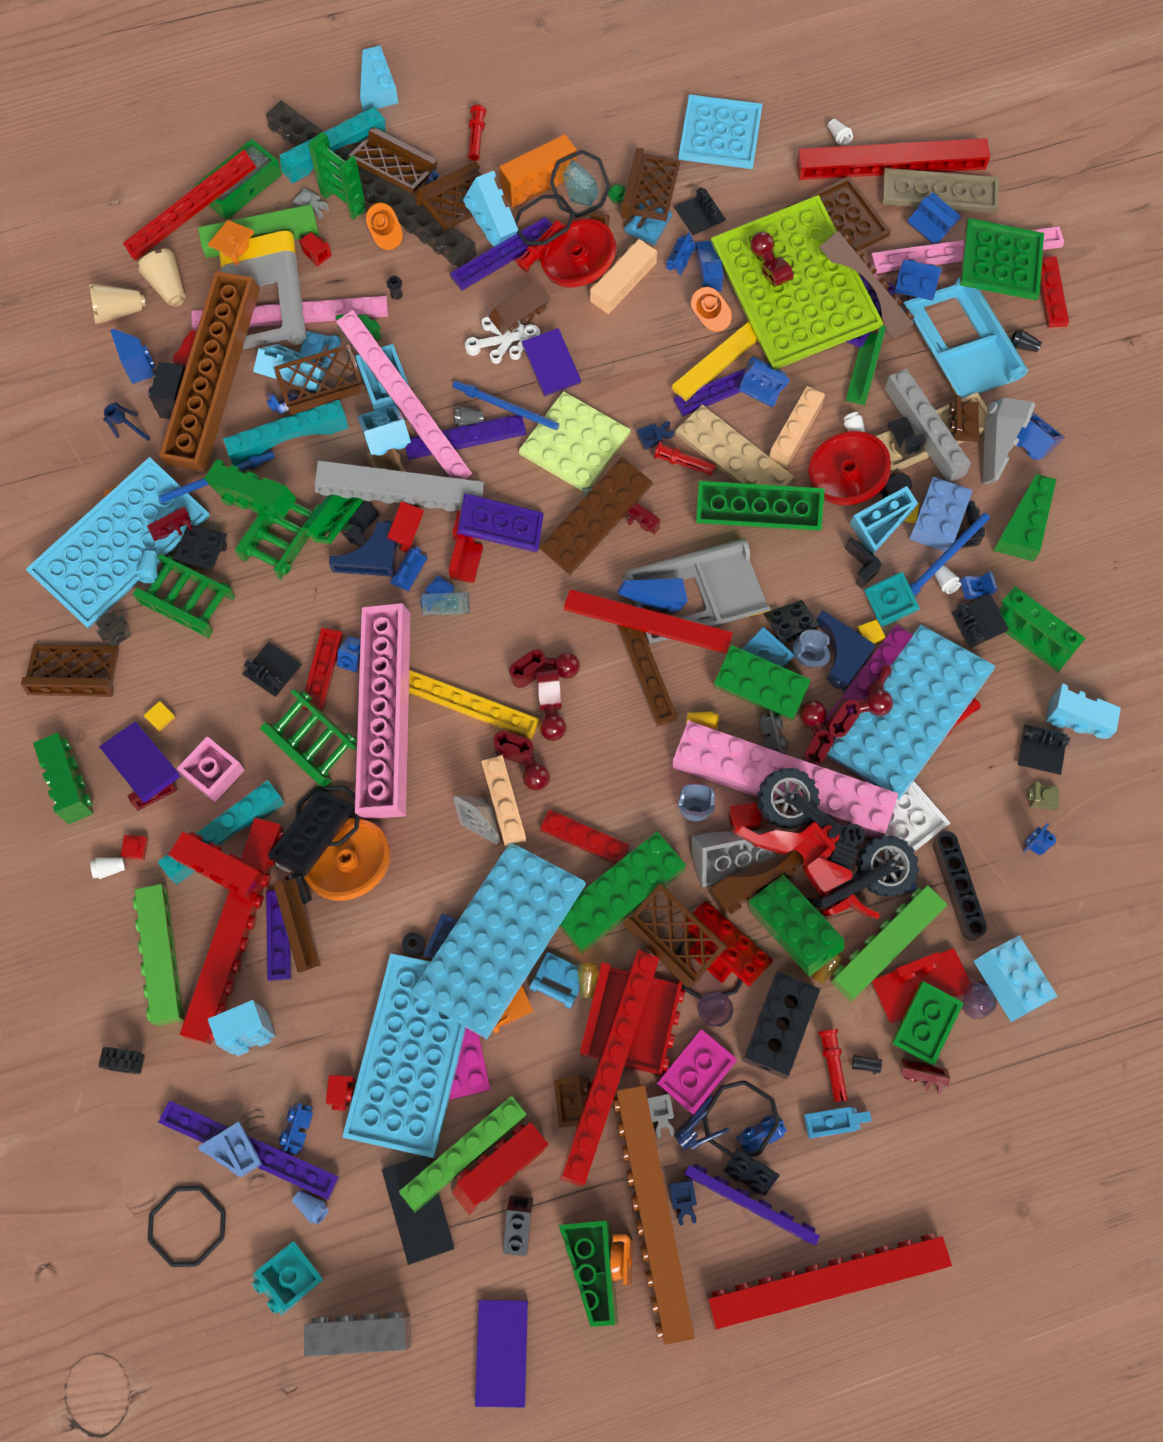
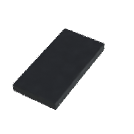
M318 789L268 854L269 860L303 876H307L355 811V805Z
M419 1156L381 1169L408 1265L455 1249L439 1193L416 1213H414L399 1193L403 1187L430 1165L429 1157Z

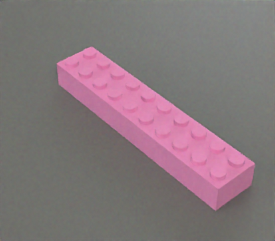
M403 603L362 607L355 813L363 819L406 816L411 613Z
M690 721L687 722L673 759L674 769L757 797V792L760 790L759 786L767 775L783 768H797L801 772H806L810 779L813 778L816 784L814 785L819 789L818 799H820V804L817 805V808L828 815L840 826L860 825L864 829L865 836L871 838L885 836L898 797L896 792ZM783 782L780 783L776 788L785 793V785ZM789 782L790 792H792L797 785ZM800 789L797 793H799L800 796L803 797V794ZM776 792L773 793V801H776L779 795Z

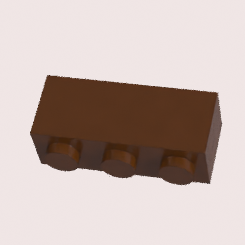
M534 281L496 306L488 317L502 335L507 332L513 333L520 327L519 324L522 322L527 324L534 318V314L540 315L543 313L551 299L540 284Z

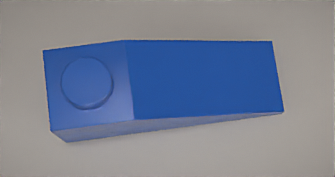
M711 241L696 242L701 286L722 291L724 277L721 259L716 254Z
M683 578L627 580L617 590L618 594L657 610L669 611L671 613L680 611L688 602Z

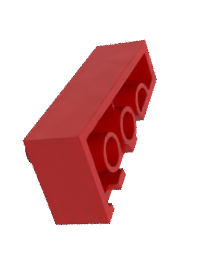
M182 831L168 856L251 902L264 880V877L261 875L262 870L252 864L248 866L242 863V859L232 853L227 855L221 852L222 848L212 842L209 845L202 842L203 838L192 831L189 834Z
M531 1122L527 1126L521 1124L512 1132L514 1136L510 1140H501L494 1147L495 1152L490 1156L487 1154L483 1155L475 1162L477 1167L471 1172L466 1169L456 1178L458 1182L452 1194L469 1216L476 1211V1207L481 1201L486 1202L491 1198L499 1186L506 1185L517 1174V1171H522L548 1147V1142Z

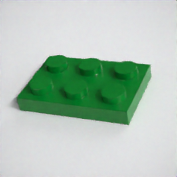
M920 981L891 1044L934 1066L964 1003L932 985Z

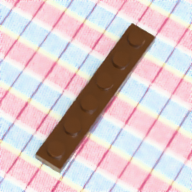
M617 625L656 726L676 721V712L644 632Z

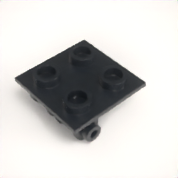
M702 187L697 189L696 197L674 206L692 235L726 221V218L712 197Z
M191 525L192 530L186 527L173 560L213 570L220 552L227 549V543H224L227 533Z
M991 594L967 605L961 603L957 606L956 610L951 612L969 648H973L1009 631Z
M803 600L764 613L765 618L777 635L775 638L782 644L790 642L791 637L795 641L797 636L806 630H817L820 627Z
M268 642L254 660L248 659L244 663L246 670L242 675L276 697L302 664Z
M1024 725L1018 765L1061 775L1065 748L1069 745L1070 737H1067V734Z
M738 1149L724 1169L732 1179L743 1182L752 1191L764 1196L780 1176V1174Z

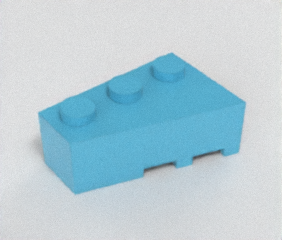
M380 45L364 49L362 52L360 99L363 112L374 106L376 109L398 103L396 86Z
M494 171L476 177L463 199L465 206L470 210L476 223L481 227L487 240L490 241L493 247L516 235L518 232L510 208L505 207L502 200L503 191L502 189L498 190L494 178L496 174Z
M279 344L259 348L253 372L277 379L273 369L274 366L307 356ZM320 361L317 364L325 370H327L329 366ZM303 362L298 371L308 376L313 365ZM287 367L279 370L282 379L289 382L294 371ZM315 368L311 378L321 383L325 372ZM296 373L292 384L302 387L306 378ZM309 380L305 390L316 392L319 385Z
M906 486L855 514L850 521V525L865 549L874 555L913 512L918 502Z
M1062 683L1050 698L1046 722L1052 723L1053 726L1058 728L1067 727L1077 733H1090L1100 739H1110L1117 732L1121 708L1099 698L1095 699V701L1085 697L1086 693L1078 691V694L1069 691L1068 686Z

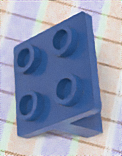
M932 192L921 201L918 209L908 219L907 223L929 242L938 244L959 221L961 216Z
M903 260L896 279L894 292L933 301L942 268L933 264L918 263L914 260Z
M752 356L747 364L739 391L773 407L776 404L779 393L788 385L790 378L786 376L785 372L779 369L773 370L771 365Z

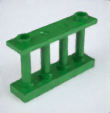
M321 132L308 143L320 194L325 199L333 194L348 205L350 218L354 220L357 216L363 214L366 209L356 157L352 155L347 161H344L331 151L328 136Z
M294 502L290 509L307 517L306 524L320 504H317L315 509L311 511ZM260 512L235 548L239 559L247 562L249 557L254 556L275 567L274 572L277 579L281 580L284 575L290 572L292 563L310 536L303 527L284 518L270 517ZM276 523L297 535L290 544L269 533L268 529L270 526ZM261 540H266L286 550V552L278 560L258 550L257 545Z
M159 554L158 559L163 568L157 575V578H155V581L148 590L145 589L143 591L136 588L132 595L139 604L209 639L213 633L209 626V619L224 597L232 601L235 599L232 588L224 582L218 583L180 564L179 561L173 560L174 557L168 555L166 557ZM172 570L180 574L181 576L167 597L162 600L157 598L155 594ZM190 579L198 583V586L184 607L176 608L173 602L187 581ZM206 588L216 592L202 616L196 618L191 615L192 609Z
M1016 586L1013 587L1001 602L1003 605L999 608V611L1009 628V631L1005 633L1057 672L1063 668L1086 639Z
M293 689L291 693L297 698L295 703L277 723L270 724L264 722L259 729L318 785L328 787L332 782L327 776L329 774L328 771L349 747L357 751V739L349 732L345 734L311 702L313 698L304 690L299 692ZM305 705L312 714L292 737L287 738L283 734V729ZM320 719L327 728L307 751L302 752L297 748L299 741ZM335 733L342 740V743L322 766H316L312 762L314 755Z

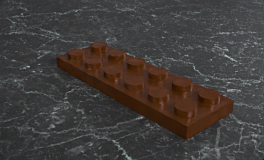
M621 457L542 543L539 549L567 574L571 575L649 490L653 482L624 457Z

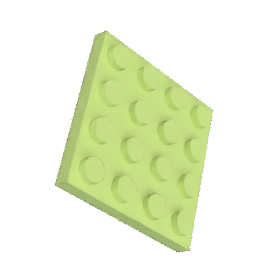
M563 391L544 416L560 424L558 430L556 431L538 424L519 449V454L587 493L628 438L631 430Z

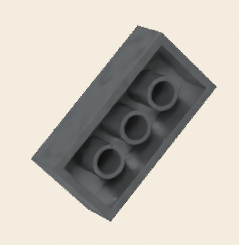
M404 1311L386 1313V1318H380L379 1313L361 1315V1319L356 1320L355 1315L336 1316V1321H330V1316L311 1318V1323L304 1324V1357L398 1351L411 1348L410 1316H404Z

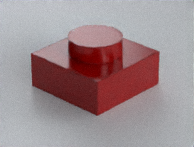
M124 835L120 856L125 859L145 860L148 838L146 836Z

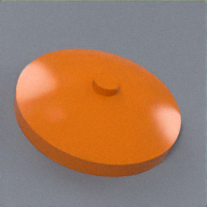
M355 818L347 820L332 842L340 841L354 828ZM360 819L358 830L342 845L328 846L304 878L310 888L323 898L345 901L360 897L372 890L386 874L391 859L389 842L378 826Z

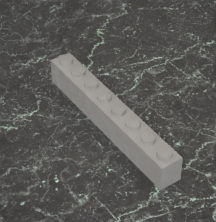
M318 461L315 493L325 496L339 495L343 498L355 497L365 501L379 500L388 504L393 502L401 503L403 501L412 506L418 505L428 509L442 508L446 511L461 510L464 493L483 497L484 482Z

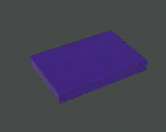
M559 328L522 341V346L544 397L581 383Z

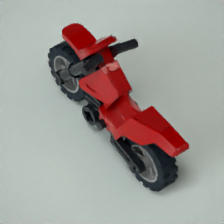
M783 768L767 775L759 786V792H757V798H759L757 805L762 811L761 815L764 819L768 820V823L778 828H799L794 832L773 830L757 834L741 825H737L732 828V832L751 843L752 846L778 854H787L791 850L799 852L803 857L804 872L817 892L821 893V896L818 898L807 897L806 899L815 908H821L819 909L821 914L831 916L852 908L864 916L879 919L880 914L865 907L854 894L867 887L869 892L875 893L878 896L901 895L904 891H908L911 888L912 883H915L917 879L915 877L916 873H919V867H917L918 857L913 853L915 852L913 847L908 846L907 841L896 836H881L866 842L863 845L864 848L860 849L858 853L859 859H856L858 870L852 875L851 868L858 849L855 847L863 842L865 838L864 829L858 824L840 826L828 815L817 808V805L820 804V799H818L819 789L815 787V781L813 778L810 779L806 772H801L797 768ZM784 782L785 793L776 788L780 783ZM789 782L797 785L792 792H790ZM800 789L803 794V797L800 796L799 793H797ZM774 792L779 794L776 798V801H773ZM775 804L783 807L781 813L775 807ZM788 809L794 815H785ZM883 850L884 859L876 856L879 851ZM888 850L896 853L892 859H889ZM898 858H900L901 866H897L895 863ZM901 870V873L897 878L895 873ZM890 875L894 882L885 883L886 876Z

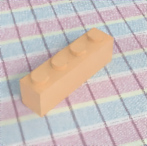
M640 239L635 244H631L623 257H619L614 266L603 274L602 279L592 285L590 289V302L609 314L657 263V251Z
M808 386L804 390L771 448L770 458L781 467L787 469L822 408L825 397L824 393Z
M503 755L481 761L505 849L510 843L517 846L527 844Z

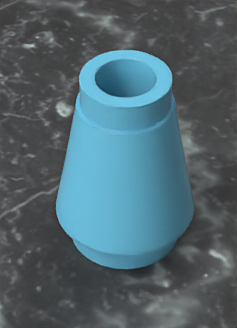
M144 551L136 571L139 581L153 583L155 578H157L156 552Z

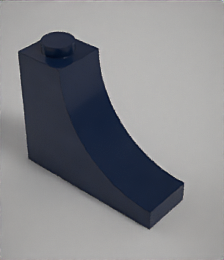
M393 521L377 522L372 536L359 549L341 556H330L329 565L333 573L394 577L398 543L387 538Z
M822 610L816 621L820 625L819 628L828 635L834 654L833 667L827 680L833 687L845 691L871 656L876 645Z

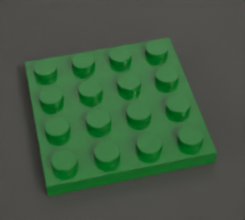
M968 218L965 227L960 286L1037 301L1040 295L1044 233Z

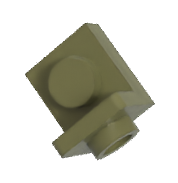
M1035 781L1027 789V800H1030V808L1057 810L1059 808V787L1040 785V781Z

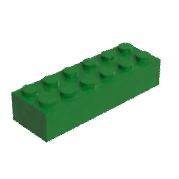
M699 481L695 524L819 532L822 530L825 488Z
M657 831L579 894L560 924V930L582 955L632 915L660 883L666 887L684 873L686 864Z

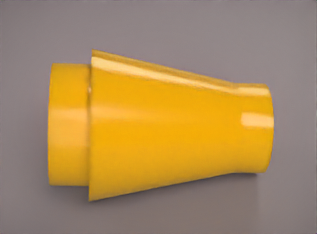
M714 711L688 712L686 724L690 721L717 731L719 714L714 713Z

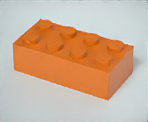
M566 134L499 166L500 186L504 197L512 208L552 189L550 178L556 162L577 152V149ZM577 156L559 165L553 181L555 187L577 176Z

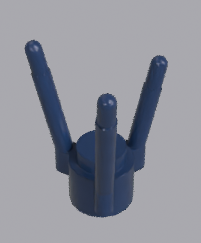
M117 402L105 407V417L103 420L109 425L116 438H119V434L113 423L121 424L124 422L144 439L150 441V437L125 418V413L136 417L138 413L121 406Z
M709 1096L694 1115L674 1134V1137L684 1150L688 1147L694 1150L699 1145L730 1131L727 1127L696 1141L698 1134L693 1128L707 1115L708 1111L704 1109L713 1099L712 1096Z

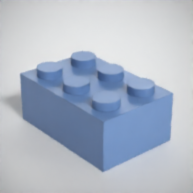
M933 477L909 539L945 552L955 541L973 490Z

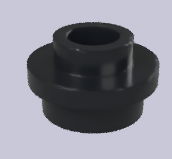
M409 933L402 940V948L408 955H418L424 949V939L418 933ZM411 940L417 941V945L415 947L409 946V942Z

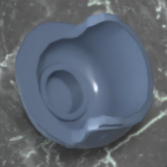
M806 630L801 633L793 644L795 659L801 665L807 667L826 665L830 660V652L827 647L830 641L828 635L818 630Z
M687 784L683 786L678 798V808L682 816L695 822L709 817L715 810L714 790L703 784Z

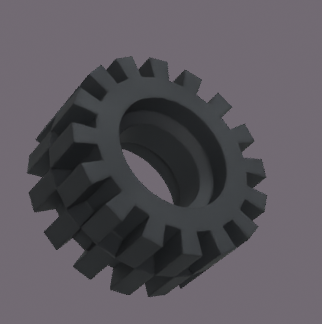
M103 1047L98 1067L110 1071L141 1074L145 1054L127 1049Z

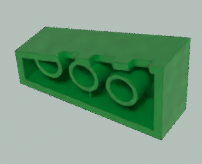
M219 459L215 461L204 477L207 483L219 494L224 504L228 506L235 505L243 510L250 509L258 514L260 512L265 513L270 517L284 518L297 499L287 486L265 477L261 479L255 473L249 471L245 474L234 465L226 467L224 462Z
M1039 474L1035 475L993 551L1034 562L1041 551L1057 479Z
M57 732L34 742L33 745L39 764L43 770L46 769L43 772L44 780L52 788L48 790L50 799H53L55 803L53 806L54 813L67 824L94 814L91 808L94 805L93 800L89 794L85 793L84 787H86V782L81 774L78 775L77 768H79V764L74 756L71 757L69 750L72 747L68 738H63Z
M610 1221L559 1225L590 1327L617 1325L616 1288L610 1266L612 1246Z

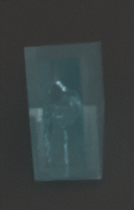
M571 160L563 173L570 202L590 207L599 194L596 180L576 161Z
M469 592L421 594L422 615L470 613Z

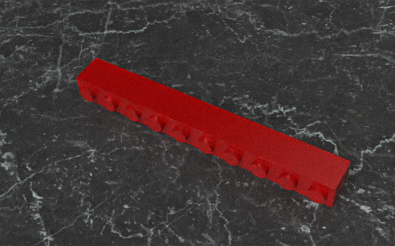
M987 138L804 148L799 149L797 167L799 180L845 178L848 176H881L885 168L928 172L986 170L991 156Z
M254 818L241 856V862L248 866L252 864L261 869V875L264 877V880L251 902L229 890L179 1034L183 1038L211 1045L212 1041H215L208 1019L225 1012L227 1009L225 1003L228 995L230 996L233 992L235 973L238 974L241 969L242 960L240 959L243 951L245 952L248 948L249 932L254 929L257 918L255 914L257 909H260L263 904L264 896L262 894L264 888L268 887L270 883V870L272 866L276 865L275 862L269 860L268 854L285 833L280 824Z
M640 950L633 956L559 1176L561 1180L580 1187L586 1184L660 959L659 957Z
M935 1233L920 1236L922 1241L913 1243L912 1239L897 1242L899 1246L897 1248L889 1249L888 1245L874 1248L875 1253L866 1256V1252L863 1251L852 1254V1260L843 1262L842 1257L829 1260V1266L820 1268L818 1263L806 1266V1272L796 1274L795 1270L781 1273V1279L773 1280L772 1276L758 1279L759 1284L751 1287L747 1282L735 1285V1291L726 1293L725 1288L711 1292L712 1297L706 1299L714 1329L717 1330L952 1267L944 1237H936Z

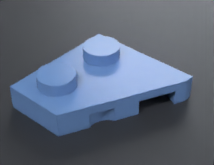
M241 1122L235 1123L198 1146L200 1151L206 1153L239 1177L245 1176L262 1165Z

